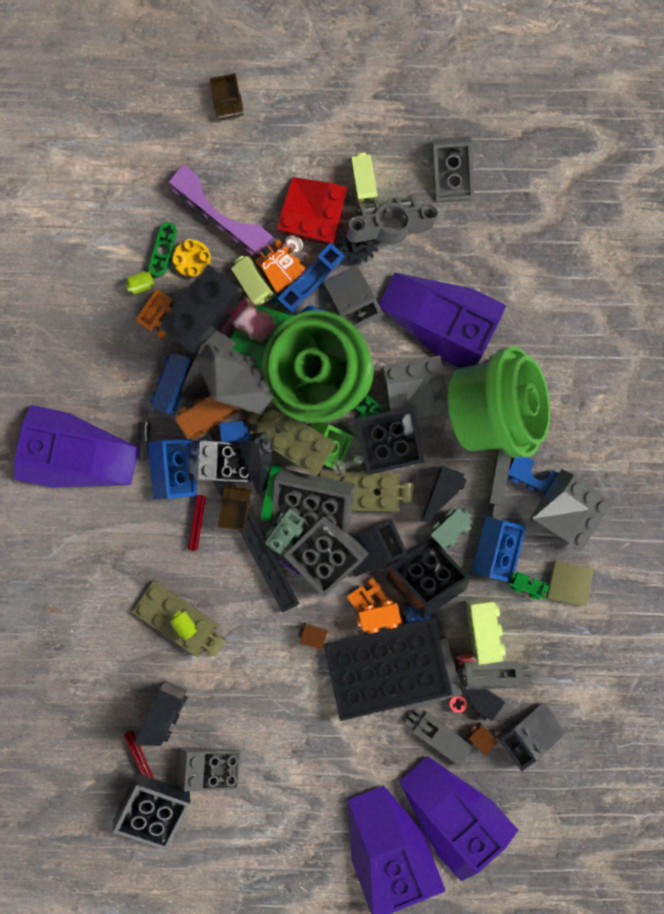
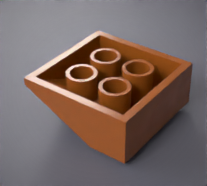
M212 395L207 399L205 397L198 399L194 402L196 406L188 409V407L178 412L179 416L175 419L186 437L194 440L242 409L215 400Z

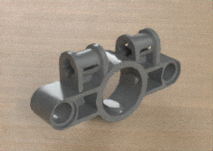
M413 195L399 199L398 197H393L392 203H386L382 206H379L376 200L363 205L357 203V217L349 220L345 235L351 242L378 239L386 244H398L406 238L408 233L431 229L438 216V210L432 205L417 206ZM394 217L401 222L403 229L389 230L383 226L380 218Z

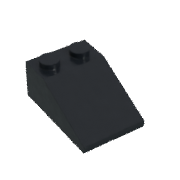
M440 466L421 521L428 522L459 490H463L467 480L464 478V473Z

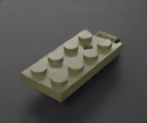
M272 402L268 404L270 406L269 409H264L261 414L251 411L246 421L257 428L254 432L251 431L250 434L266 432L273 450L313 476L318 475L337 443L302 421L285 414ZM277 426L281 427V432L279 433L275 432Z
M320 472V477L356 484L352 511L400 512L399 502H414L415 483H399L401 473H375L367 475L364 472ZM376 488H379L381 490V494L379 496H376L374 494V490Z
M155 580L132 612L196 657L200 656L203 649L216 657L227 641L215 632L220 626L217 622ZM178 611L182 613L186 611L198 631L186 641L183 637L180 638L170 624L172 621L171 617Z

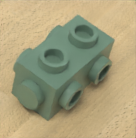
M452 508L445 514L446 519L442 523L438 521L431 527L432 532L430 535L443 549L446 547L451 548L457 542L455 538L459 534L464 535L471 529L469 525L472 523L470 520L472 516L464 508L462 510L459 508L454 510Z
M291 509L288 510L286 515L281 513L276 520L277 527L272 526L266 534L269 538L265 544L279 554L284 549L289 550L294 543L292 538L294 536L298 538L304 528L301 526L305 520Z

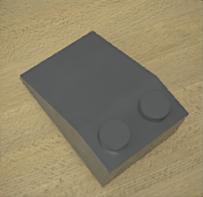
M471 137L432 139L436 201L475 198Z

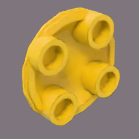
M185 240L176 247L173 253L175 269L186 277H197L206 264H210L211 255L208 248L197 240Z

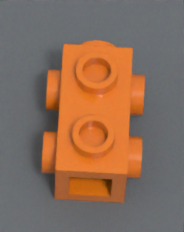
M392 600L381 602V606L374 607L373 604L362 606V610H359V616H356L358 628L362 627L363 632L367 631L368 634L378 632L379 628L385 626L387 629L396 628L398 623H401L397 603L392 602Z

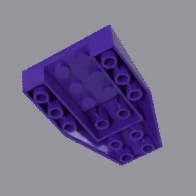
M384 785L348 799L351 861L371 914H391L446 892L423 831Z

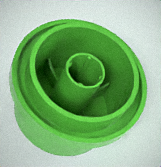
M308 311L291 317L274 332L265 349L262 373L263 380L269 385L273 395L272 401L281 411L297 420L323 423L342 417L365 398L373 381L374 366L364 337L351 322L330 312Z
M505 347L498 349L493 354L490 362L460 367L453 373L448 393L450 419L457 439L466 450L481 451L503 448L513 458L530 457L537 451L540 443L543 442L548 433L550 402L543 373L533 358L527 356L519 347Z

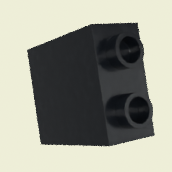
M207 263L158 327L196 357L201 345L216 331L222 332L246 299L239 286Z

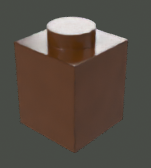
M306 623L305 627H300L298 638H301V644L323 649L328 629Z
M481 722L478 725L475 723L468 730V738L484 755L498 743L496 737Z

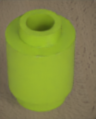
M142 271L128 276V281L125 282L129 293L133 292L134 295L152 289L151 287L155 286L150 271Z
M178 611L171 617L172 621L170 624L180 638L183 637L185 641L198 632L196 625L186 611L183 613Z

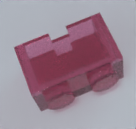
M244 297L230 312L232 324L238 330L243 329L251 339H257L262 343L277 327L272 315L263 309L258 311L256 309L257 305L247 297Z

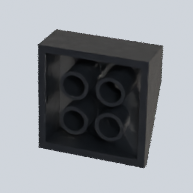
M412 406L372 411L354 416L367 475L424 463Z
M431 538L388 567L386 579L424 619L467 590L470 577Z
M168 681L163 684L135 741L136 745L161 746L164 741L168 742L172 734L169 729L172 724L176 725L180 716L178 713H180L188 699V696H185L187 690Z
M136 773L113 819V833L167 851L191 804L190 791H183L174 785Z

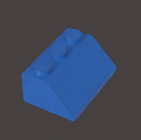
M171 353L170 357H166L163 367L166 368L164 373L159 375L156 383L159 385L157 392H153L150 398L152 408L175 416L183 392L180 390L194 361Z
M191 439L148 442L153 500L197 495L196 480H189Z
M485 517L476 557L473 562L472 573L513 582L511 575L516 570L526 527Z

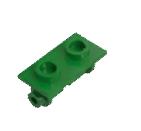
M518 571L517 573H512L511 579H513V582H508L512 586L511 590L522 593V590L529 593V597L540 600V597L546 599L543 596V592L547 593L549 589L546 582L533 578L530 585L528 584L530 576Z

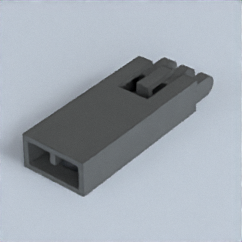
M503 448L496 451L488 503L492 504L491 516L494 518H499L501 515L511 456Z
M518 661L486 664L464 662L460 666L463 689L518 688L522 684H531V678H524L531 676V672L523 671V669H529L530 666L529 664H518ZM497 671H509V674L503 673L502 678H498L499 674H497Z
M415 708L413 711L418 713L416 716L409 712L407 715L413 721L411 722L405 718L403 722L413 729L412 732L460 766L474 747L473 744L427 711L424 713L419 708ZM427 722L438 729L434 736L430 734L432 727L428 726Z

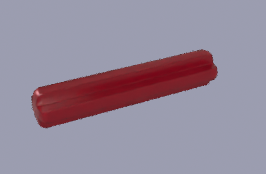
M198 494L195 496L187 549L190 551L198 550L206 496Z
M126 732L123 737L139 773L154 778L140 745L135 744L137 738L134 732Z

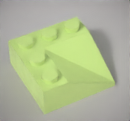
M488 597L465 600L473 657L479 664L503 661L502 656H505L504 644H500L499 636H503L501 624L497 623V617L500 616L498 604L496 605Z

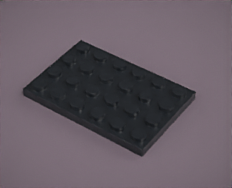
M435 618L324 645L340 721L453 695Z

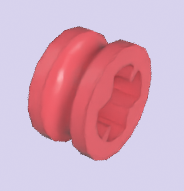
M472 652L456 656V659L459 661L457 665L461 666L464 662H474V659H471Z
M460 695L450 698L449 705L454 712L460 713L466 709L467 702ZM457 698L460 701L463 700L460 708H457L456 705L453 707V703L456 702Z

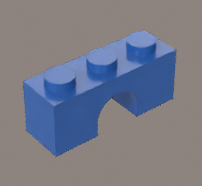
M527 457L513 458L509 465L508 479L517 484L521 481L527 484V489L534 492L540 490L544 492L543 496H545L559 473L549 470L544 479L537 480L532 475V466L535 461Z

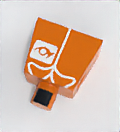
M267 245L260 251V254L266 260L261 267L277 294L305 272V267L282 248L275 253Z

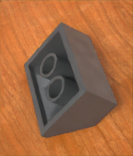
M216 331L201 345L195 360L208 343L215 346L220 345L224 349L233 351L236 342ZM194 360L180 391L208 395L211 391Z

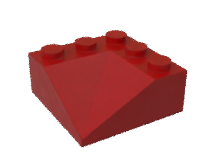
M292 177L277 227L278 233L297 235L301 239L327 246L330 243L334 245L348 187L329 182Z

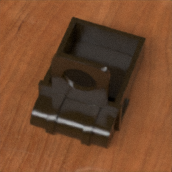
M236 73L209 78L217 119L226 120L227 118L243 116V103Z
M224 486L218 527L241 531L246 530L247 516L251 503V490Z

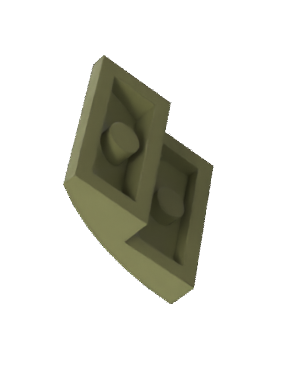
M554 560L546 598L587 606L594 569Z

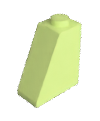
M357 153L355 157L351 158L357 203L362 205L369 204L372 201H377V189L371 154Z
M241 256L234 262L235 266L231 269L254 305H264L277 294L251 257Z

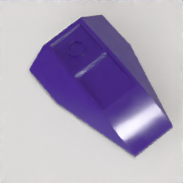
M396 272L379 303L384 313L434 355L440 356V359L459 368L479 363L506 307L505 304L472 288Z
M31 405L22 423L14 460L15 480L51 488L131 485L139 447L70 413Z
M426 756L399 780L435 853L460 881L478 874L507 848L518 832L516 826L493 800L429 756Z

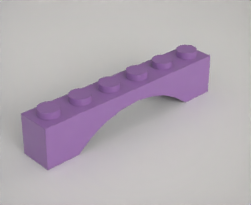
M184 164L169 181L172 186V192L179 197L182 194L187 199L185 202L192 208L198 207L203 217L207 220L213 219L216 222L215 226L219 230L229 232L231 234L230 238L238 245L240 242L246 246L245 250L253 257L255 254L260 257V251L274 240L273 236L258 224L239 223L220 214L205 197L199 177Z

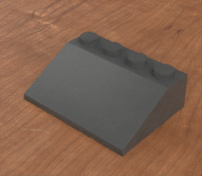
M281 469L274 479L272 526L277 527L276 520L281 513L286 515L288 510L291 509L305 520L301 526L304 529L300 535L304 536L323 517L348 534L356 484Z

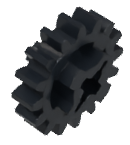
M340 233L339 235L343 239L338 241V245L343 246L339 251L345 252V258L350 257V263L354 259L357 260V264H360L361 260L367 263V257L373 259L374 255L372 252H378L375 246H378L380 241L372 239V244H370L366 240L362 241L363 245L356 247V242L349 241L345 234ZM346 242L351 245V252L347 249ZM362 251H366V252H367L366 254L358 255L359 252H362Z

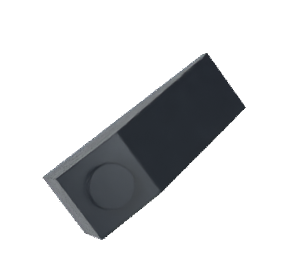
M266 432L247 434L238 441L257 494L267 489L272 468L273 449Z
M456 666V673L462 683L461 670ZM465 689L474 708L478 711L476 715L484 721L487 718L493 721L505 704L503 699L489 689Z

